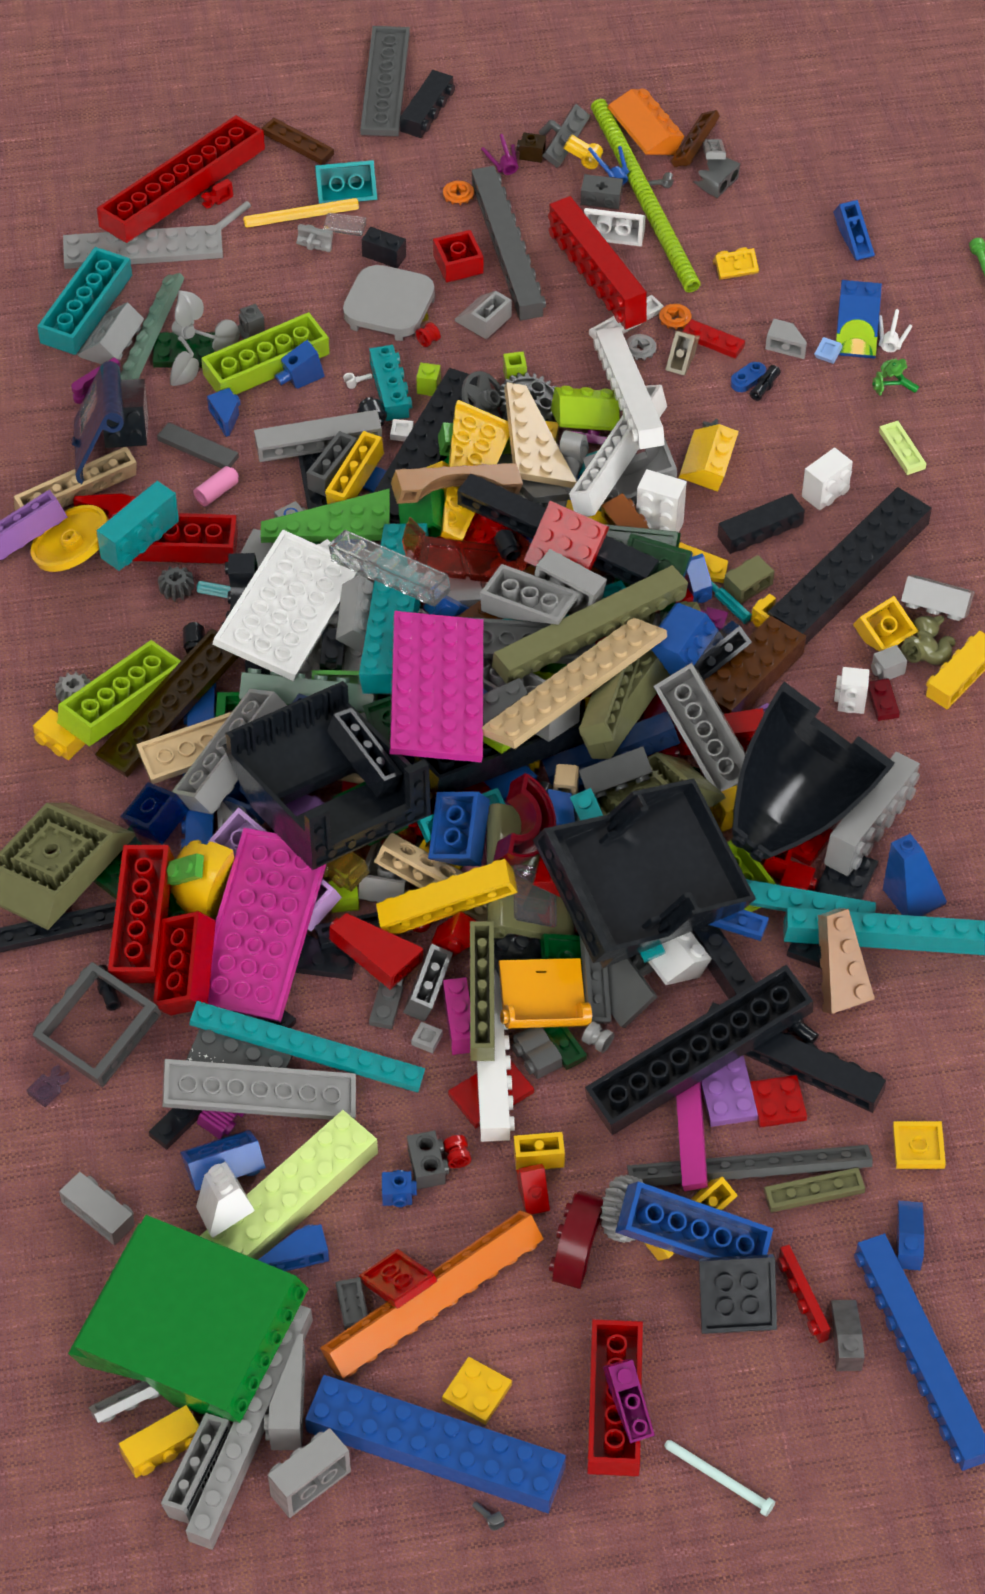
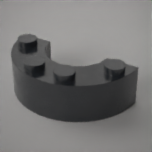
M255 553L229 554L228 562H225V574L229 576L230 581L228 604H231L226 618L258 569Z

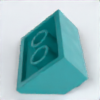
M374 160L315 165L319 204L357 198L358 202L377 200Z

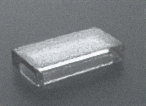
M328 213L324 230L329 229L334 233L363 236L366 217Z

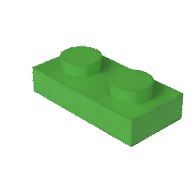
M196 853L169 861L167 884L175 886L202 878L204 855Z

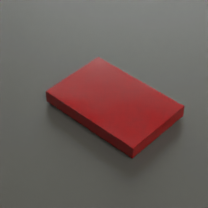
M511 1061V1070H507V1075L512 1076V1090H508V1096H513L514 1106L532 1095L534 1087ZM476 1073L448 1090L449 1097L475 1129L480 1126L478 1078Z
M399 1249L358 1276L363 1285L396 1309L438 1282L435 1274Z

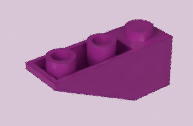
M626 1359L603 1366L610 1393L629 1442L633 1443L655 1436L633 1360Z

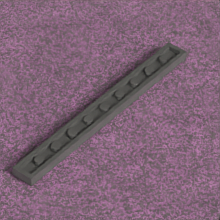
M868 1145L706 1159L708 1181L722 1176L727 1180L814 1173L819 1171H838L853 1168L862 1169L872 1167L873 1158ZM681 1161L627 1165V1175L642 1179L643 1183L650 1186L682 1183Z

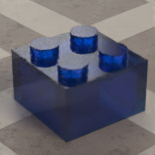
M147 782L120 817L129 827H132L135 833L163 844L190 809L176 793Z

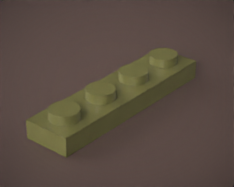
M853 1168L764 1187V1194L770 1213L863 1194L866 1188L859 1168Z

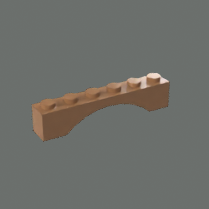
M516 463L456 467L443 466L438 468L423 467L420 469L404 468L395 470L391 486L397 504L417 503L427 494L441 488L461 487L470 474L482 477L486 481L499 485L515 494H519L523 482Z

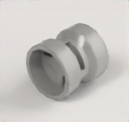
M593 1021L584 1031L582 1041L588 1045H595L596 1050L604 1053L610 1047L615 1034L608 1029L603 1031L601 1025Z

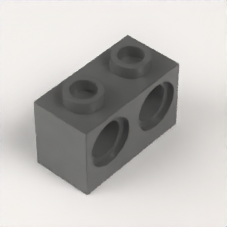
M436 1131L408 1135L407 1149L414 1179L417 1182V1189L445 1184V1175L449 1174L447 1160H442L441 1154L444 1153L442 1139H437ZM428 1147L430 1150L424 1151L422 1148ZM429 1168L435 1169V1171L432 1172L426 1170Z

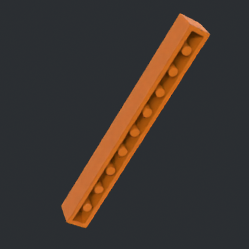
M520 1210L431 1271L435 1274L438 1282L398 1309L386 1302L320 1347L333 1373L342 1378L352 1376L357 1372V1368L364 1363L372 1362L378 1357L380 1352L394 1347L399 1339L417 1331L419 1325L436 1318L439 1314L438 1312L445 1307L456 1304L459 1300L458 1298L466 1293L475 1291L480 1283L495 1277L500 1269L514 1264L518 1257L525 1252L534 1250L537 1244L544 1240L532 1215Z

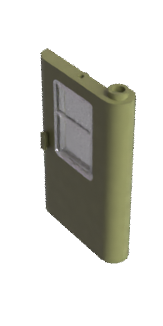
M500 803L489 805L486 827L487 865L491 864L494 860L499 840L511 833L520 835L521 820L519 814L511 805ZM540 854L522 864L511 866L514 871L518 893L487 903V921H494V938L501 939L509 933L541 939L542 934L575 935L574 923L562 898L532 884Z

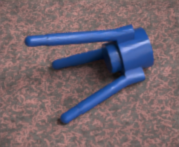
M621 146L618 147L622 168L615 166L612 169L601 160L591 147L588 148L609 177L623 179V185L628 181L626 174L630 171L626 166Z

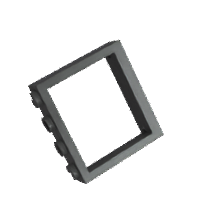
M91 962L88 967H85L80 972L77 981L66 989L59 1003L52 1006L49 1015L36 1026L32 1035L39 1045L103 1088L162 1014L156 1004ZM97 977H99L144 1008L94 1069L50 1039L49 1036Z

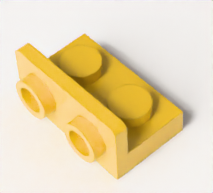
M743 247L735 252L721 251L713 259V265L717 267L719 280L757 274L759 272L754 248L748 249Z

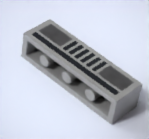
M205 1413L161 1502L169 1518L189 1524L232 1427L229 1420Z

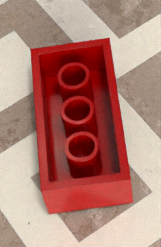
M199 911L161 920L153 1003L158 1006L160 1011L170 1016L192 1012L197 1001L208 1004L216 921Z

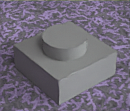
M421 1022L411 1040V1045L434 1053L443 1036V1030Z

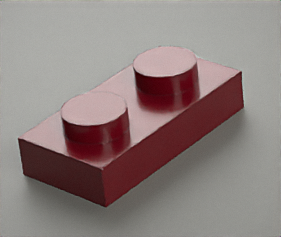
M889 678L869 681L868 692L877 721L899 718L900 712Z

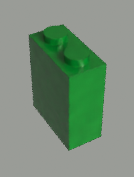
M441 488L432 491L417 503L399 504L400 524L427 523L429 541L440 536L445 502L444 490Z

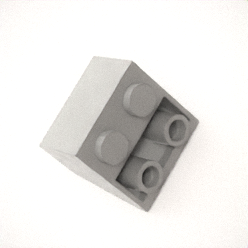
M497 291L481 295L455 318V322L484 339H488L511 318L512 300Z

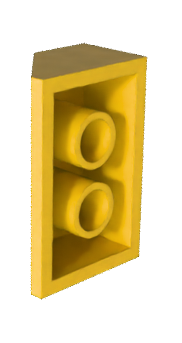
M720 424L694 430L678 478L718 492L739 431Z

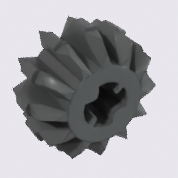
M179 565L176 568L169 566L168 571L162 570L161 576L158 577L159 591L166 600L171 597L174 602L177 598L184 600L185 596L191 595V591L195 587L192 572H188L186 567L180 569Z

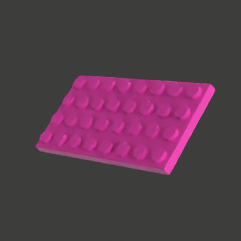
M394 611L390 754L482 762L483 619Z
M243 828L216 918L208 1004L250 1017L281 1023L326 864L311 870L301 860V857H298L276 833Z

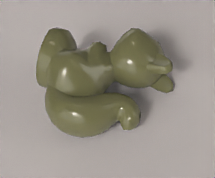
M921 616L914 619L913 624L918 630L916 633L917 637L909 636L904 640V644L901 647V651L908 661L912 663L926 661L932 665L939 666L951 658L955 639L951 636H944L938 643L934 639L939 633V625L944 622V616L934 618L931 616Z

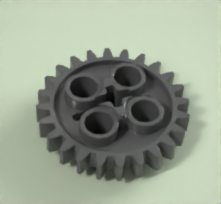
M528 372L525 373L524 377L520 373L516 377L511 375L510 379H505L504 384L501 385L499 390L501 399L500 411H506L504 416L507 417L504 391L506 383L527 386L544 420L557 422L550 410L554 388L557 386H550V380L544 382V376L538 379L536 373L532 377L529 376Z

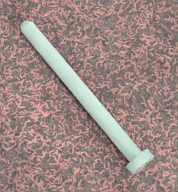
M672 1440L666 1441L664 1446L668 1451L760 1508V1513L765 1517L770 1514L775 1505L773 1499L769 1497L765 1500Z

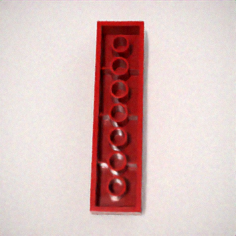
M569 196L550 203L548 218L550 220L549 234L551 238L557 241L559 248L562 251L564 250L569 261L575 264L579 274L586 278L587 284L593 287L597 297L605 303L607 310L614 314L617 323H621L626 330L646 322V290L573 198Z

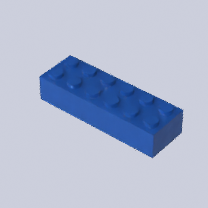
M638 1181L627 1186L615 1233L699 1261L698 1258L767 1255L773 1228Z

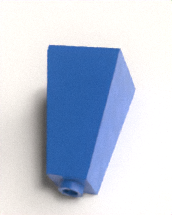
M911 833L891 842L883 891L902 915L923 916L945 905L947 900L927 856Z

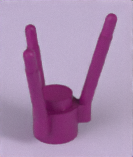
M500 134L505 155L500 159V164L484 147L481 150L497 167L499 173L503 172L505 175H511L519 168L515 145H511V156L504 136Z

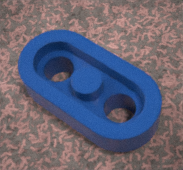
M760 362L749 363L732 375L731 388L736 392L748 391L757 384L758 378L766 373V367Z

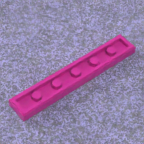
M699 1082L676 1096L682 1187L684 1191L708 1188L701 1083Z

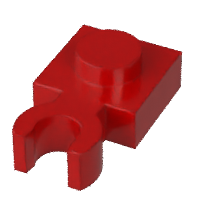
M227 178L214 185L210 193H203L201 195V198L204 200L202 205L209 209L214 203L220 205L232 198V182Z

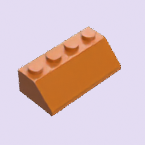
M643 88L630 89L608 105L607 108L646 155L676 154L684 135L679 130V127L672 122L669 115L662 110L659 103L652 98L648 90Z

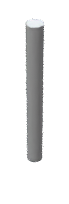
M248 201L244 202L216 225L221 224L222 230L248 210L251 204Z

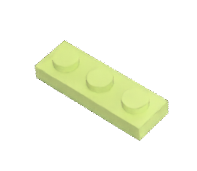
M899 421L879 427L880 435L906 475L926 469V462Z

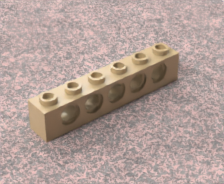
M123 447L85 464L83 467L84 482L82 485L76 480L75 469L15 495L14 509L15 511L48 490L53 493L61 507L64 508L74 503L73 498L75 496L93 495L135 476L137 462L129 449Z
M391 833L385 840L374 863L419 888L433 882L437 883L448 879L452 875L463 873L447 863L428 859V852L394 833ZM487 904L466 910L464 913L478 921H487Z

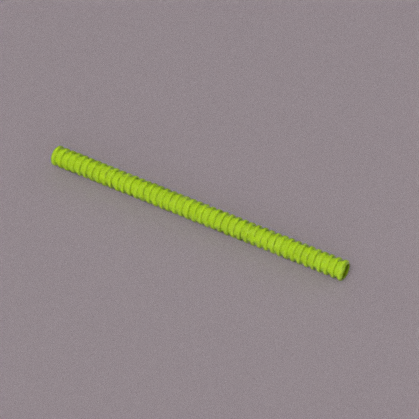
M595 100L591 104V110L621 168L622 163L618 147H622L626 166L630 171L626 174L628 182L679 281L686 292L696 291L700 287L701 282L615 117L607 108L606 100Z

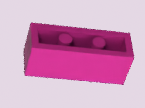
M467 978L443 980V996L452 1055L470 1053V998Z

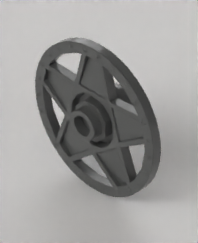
M476 371L469 374L462 385L463 402L469 404V398L474 403V407L500 418L497 410L501 406L500 384L486 372ZM478 376L477 386L469 384L474 377ZM490 383L495 387L496 390L491 389ZM502 411L501 419L507 421V417L504 416L506 411Z

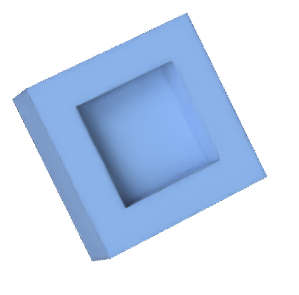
M823 337L814 355L818 359L834 364L843 346L839 342Z

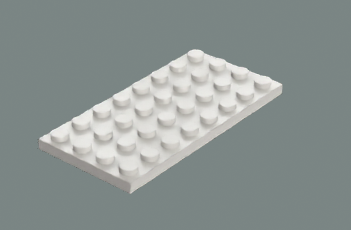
M282 530L214 637L213 645L294 681L340 604L342 584L356 577L361 565Z

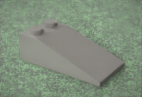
M504 564L500 565L480 592L481 610L499 618L559 625L580 596V592Z
M416 835L402 839L419 847L423 837ZM385 840L373 844L370 848L359 876L358 899L382 902L387 898L396 897L409 891L410 882L374 863Z
M298 1334L269 1404V1414H264L265 1440L270 1441L271 1450H296L302 1447L306 1361L303 1334Z

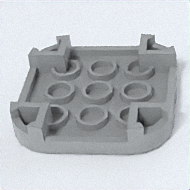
M384 265L368 266L358 274L344 302V319L350 325V329L356 332L359 327L394 334L395 340L403 341V337L411 336L412 334L416 335V330L421 328L420 325L431 302L434 303L435 301L434 283L428 276Z

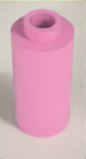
M223 467L193 490L197 501L205 507L211 504L238 483L239 476L237 471L232 467Z

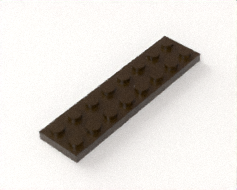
M211 628L95 753L98 760L128 778L142 763L136 744L168 734L239 658V656L213 645L214 637L218 633L216 630Z

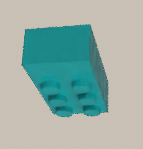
M156 481L97 529L101 559L120 571L129 565L140 553L145 552L152 543L159 540L165 532L179 522L176 493L159 481Z

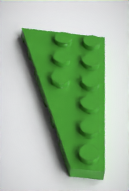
M390 489L261 521V543H275L282 530L309 542H323L326 539L329 541L382 540L384 524H390Z

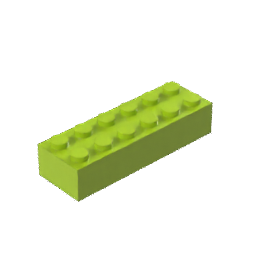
M308 312L202 357L203 375L215 392L230 388L233 394H239L274 379L277 373L284 370L281 359L306 340L318 352L319 358L329 355V337Z
M150 640L58 704L57 723L88 746L93 745L125 722L181 660Z

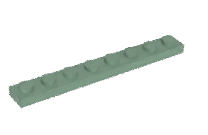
M181 273L168 275L163 279L161 288L149 309L148 316L136 337L135 344L123 365L121 380L139 379L184 281Z

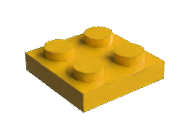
M893 1121L896 1169H945L942 1121Z
M468 1357L443 1394L442 1401L486 1425L512 1386V1380Z

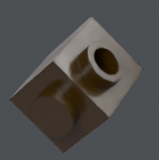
M523 132L522 139L518 140L516 148L519 151V160L542 163L544 158L542 155L546 151V136Z

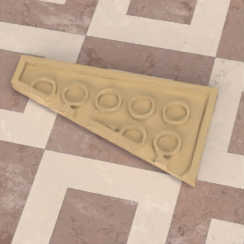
M507 382L504 391L512 463L517 464L521 479L573 488L577 481L527 386Z

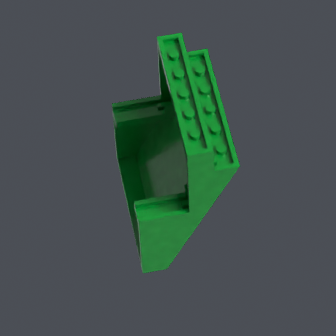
M145 1215L143 1221L138 1223L68 1354L84 1367L147 1382L174 1407L182 1408L187 1405L190 1411L202 1414L208 1413L240 1423L309 1288L297 1276Z

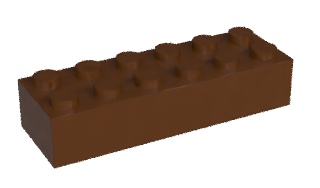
M770 615L749 636L752 641L751 644L704 680L722 713L727 714L748 710L803 655L806 635Z

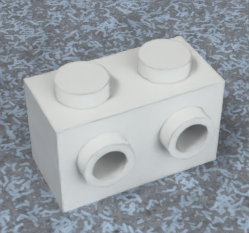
M843 667L842 676L837 675L834 702H838L837 711L864 714L869 682L868 669Z

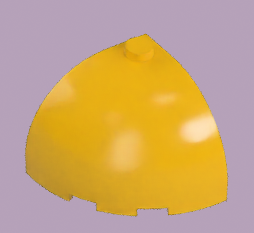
M200 840L190 841L187 846L183 847L176 859L196 853L204 855L203 877L179 885H171L170 891L173 893L176 903L186 914L199 911L215 920L233 865L234 852L232 849L209 841L206 845L201 844Z

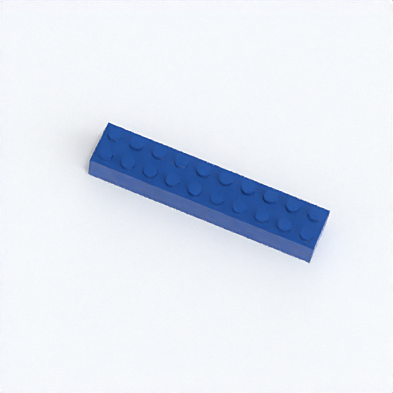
M323 1375L305 1418L307 1433L316 1435L319 1432L324 1433L330 1428L346 1446L548 1514L566 1466V1455L327 1375Z

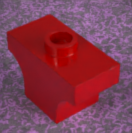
M543 1164L517 1169L518 1188L523 1201L524 1211L531 1215L550 1211Z

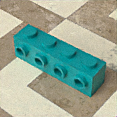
M393 345L369 348L370 365L378 396L385 411H387L385 421L409 418V409L413 408L411 397H407L408 385L407 382H403L404 370L403 367H399V352L395 353Z

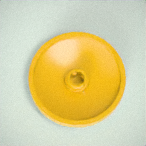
M81 505L65 510L64 512L68 518L45 531L41 536L34 538L31 545V557L37 566L48 572L64 571L81 564L99 550L96 530L109 520L101 508L94 505Z

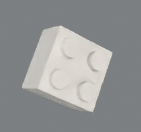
M834 447L805 468L802 497L819 511L825 506L831 505L836 498L848 492L853 461Z

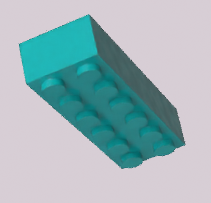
M94 247L38 324L40 343L76 355L132 277L130 258Z

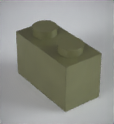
M757 555L725 574L724 589L742 604L773 585L774 570Z

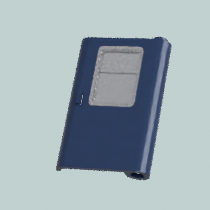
M106 361L100 366L74 419L72 445L75 446L76 480L81 485L84 482L83 467L102 430L112 433L118 432L124 424L120 367L113 361ZM109 419L119 424L115 427H110L107 424V420Z

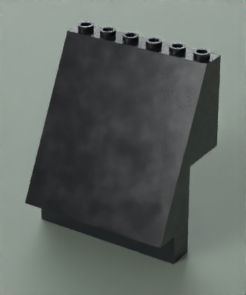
M694 778L632 791L608 815L544 828L533 839L593 963L600 962L602 968H606L742 911L756 899Z

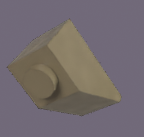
M676 331L665 370L685 376L695 356L700 336Z

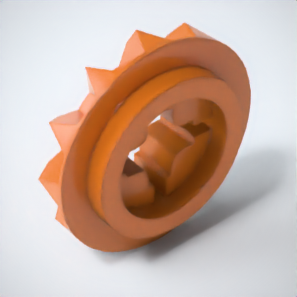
M452 181L443 188V197H445L446 202L451 201L452 205L459 203L461 206L463 202L468 204L469 200L473 199L474 189L471 184L465 181Z
M669 304L661 309L659 319L661 324L666 325L668 329L674 327L675 330L678 327L684 329L691 320V312L681 304ZM679 314V318H676L675 320L672 319Z

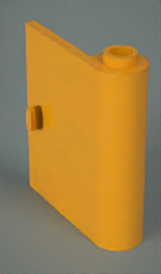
M581 958L498 961L503 1009L500 1012V1020L507 1029L588 1026L592 1022L591 1005L589 1002H585Z

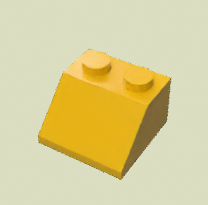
M895 596L862 615L853 624L863 641L878 651L899 645L906 638L918 632Z

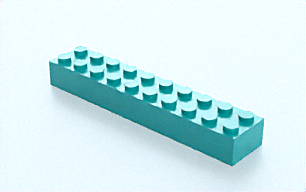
M427 523L384 524L359 671L362 694H391L394 611L419 613L430 545Z

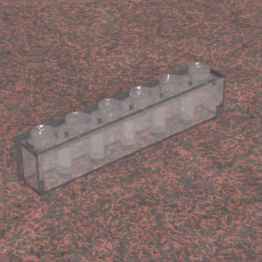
M344 530L328 545L331 561L335 564L344 566L353 572L362 574L371 580L380 582L387 587L398 590L435 607L451 591L447 574L347 530Z

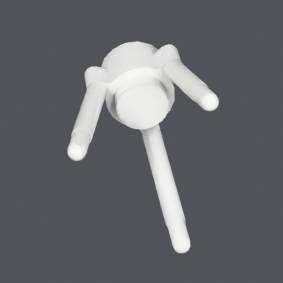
M898 309L895 310L891 330L885 335L882 315H879V346L886 352L900 350L903 341L912 328L911 324L908 325L899 339L898 334L895 332L899 314Z

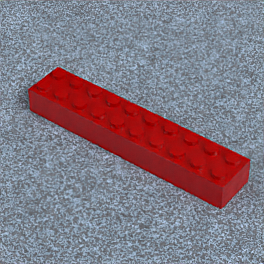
M235 115L97 207L99 227L128 243L265 150L264 131Z

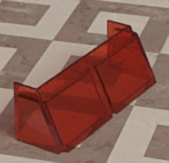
M410 517L402 538L409 569H412L414 574L464 580L466 577H469L472 581L488 582L501 564L520 571L532 565L524 561L531 543L518 532H516L515 537L520 545L521 555L512 562H507L501 558L494 544L425 536L426 533Z

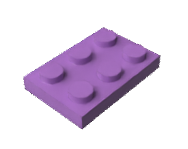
M744 1055L700 1081L710 1127L758 1120V1112Z

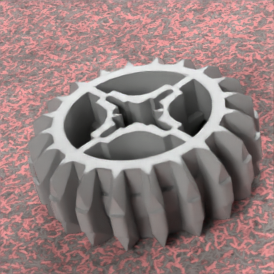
M620 1175L609 1183V1188H606V1195L602 1198L603 1206H601L602 1214L600 1218L603 1219L601 1226L604 1227V1234H607L608 1238L623 1243L631 1242V1240L635 1241V1239L615 1233L627 1186L638 1181L643 1183L642 1179L631 1175Z

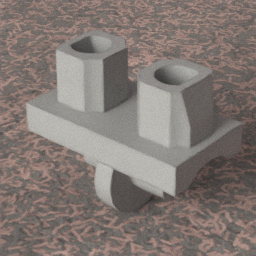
M309 224L298 225L296 244L306 246L308 250L318 249L326 252L332 250V230L315 228Z

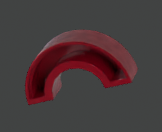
M524 773L510 783L506 801L519 814L521 820L520 835L511 833L499 840L493 860L506 859L510 866L522 864L538 855L539 852L533 839L544 828L556 826L555 810L548 793L536 779L527 773Z
M578 1191L577 1194L574 1193L572 1202L566 1204L564 1211L566 1220L564 1224L559 1225L556 1238L560 1239L556 1257H552L549 1271L553 1272V1282L581 1289L588 1269L593 1241L598 1227L603 1221L600 1218L603 1197Z

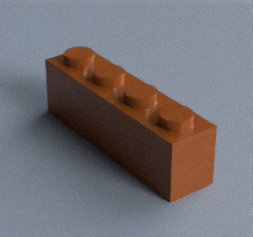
M623 493L601 505L602 517L608 525L650 529L643 514H638L633 501L630 498L627 499Z

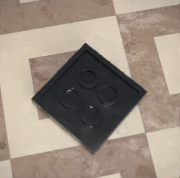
M774 1254L698 1258L702 1334L777 1330Z

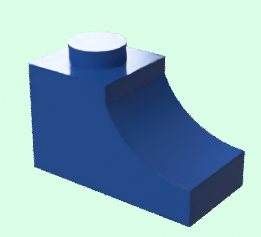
M434 589L424 605V609L429 614L455 617L470 608Z

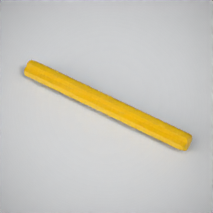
M357 198L248 215L244 216L243 220L245 227L249 228L358 210L359 203Z

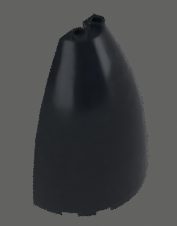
M786 682L782 683L773 697L748 745L739 773L734 802L733 838L731 842L736 847L743 848L750 853L751 858L757 862L793 849L836 824L878 785L895 764L894 761L861 737L857 736L851 744L818 720L815 716L821 708Z

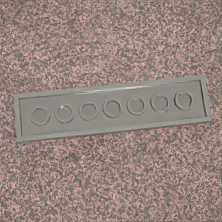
M221 224L147 229L128 243H125L109 232L63 235L65 269L80 268L94 247L128 257L131 260V264L223 258Z
M165 1059L162 1107L332 1120L338 1113L344 1110L355 1120L356 1074Z

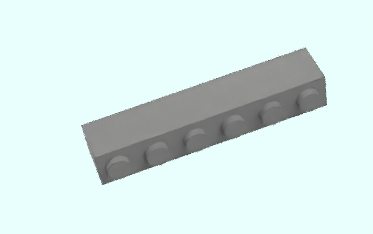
M377 410L254 430L259 462L323 452L339 431L357 438V440L363 431L382 437Z

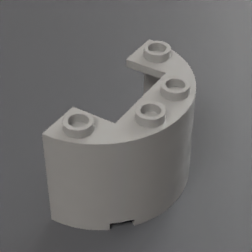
M665 437V445L645 448V452L635 454L602 505L623 493L627 499L630 498L636 507L637 488L646 469L674 478L677 477V467ZM596 454L582 458L586 468Z

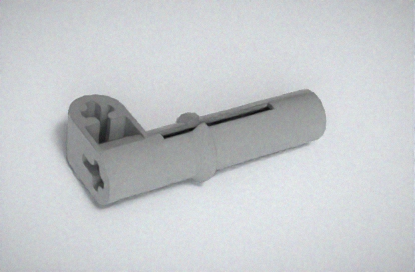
M565 430L560 440V451L575 480L578 481L577 478L584 463L582 458L586 457L589 450L587 436ZM563 487V488H565L569 493H570V491L572 490V488ZM567 500L558 501L555 503L566 507ZM545 503L544 507L547 508L549 503Z

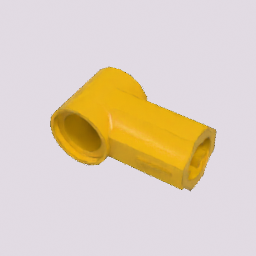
M572 134L563 149L580 158L582 165L587 169H595L599 164L588 150L589 147L600 158L603 154V149L600 145L595 143L587 144Z

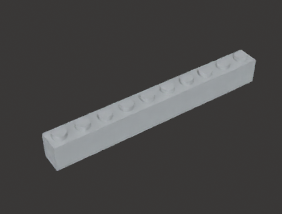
M300 1305L240 1423L233 1422L187 1526L186 1534L189 1542L213 1550L265 1432L264 1414H269V1404L298 1334H303L305 1340L313 1322L311 1308Z

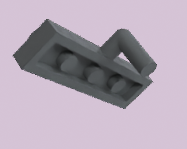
M575 104L561 126L554 120H549L539 130V134L546 135L551 129L557 133L542 156L558 168L568 154V151L563 149L569 136L572 134L578 137L591 115Z

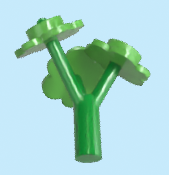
M896 358L887 360L882 364V372H877L872 383L873 389L879 396L882 395L884 386L902 385L914 393L917 392L919 386L905 378L902 374L903 370L907 368L906 360H898ZM893 375L898 379L897 381H883V377H892Z

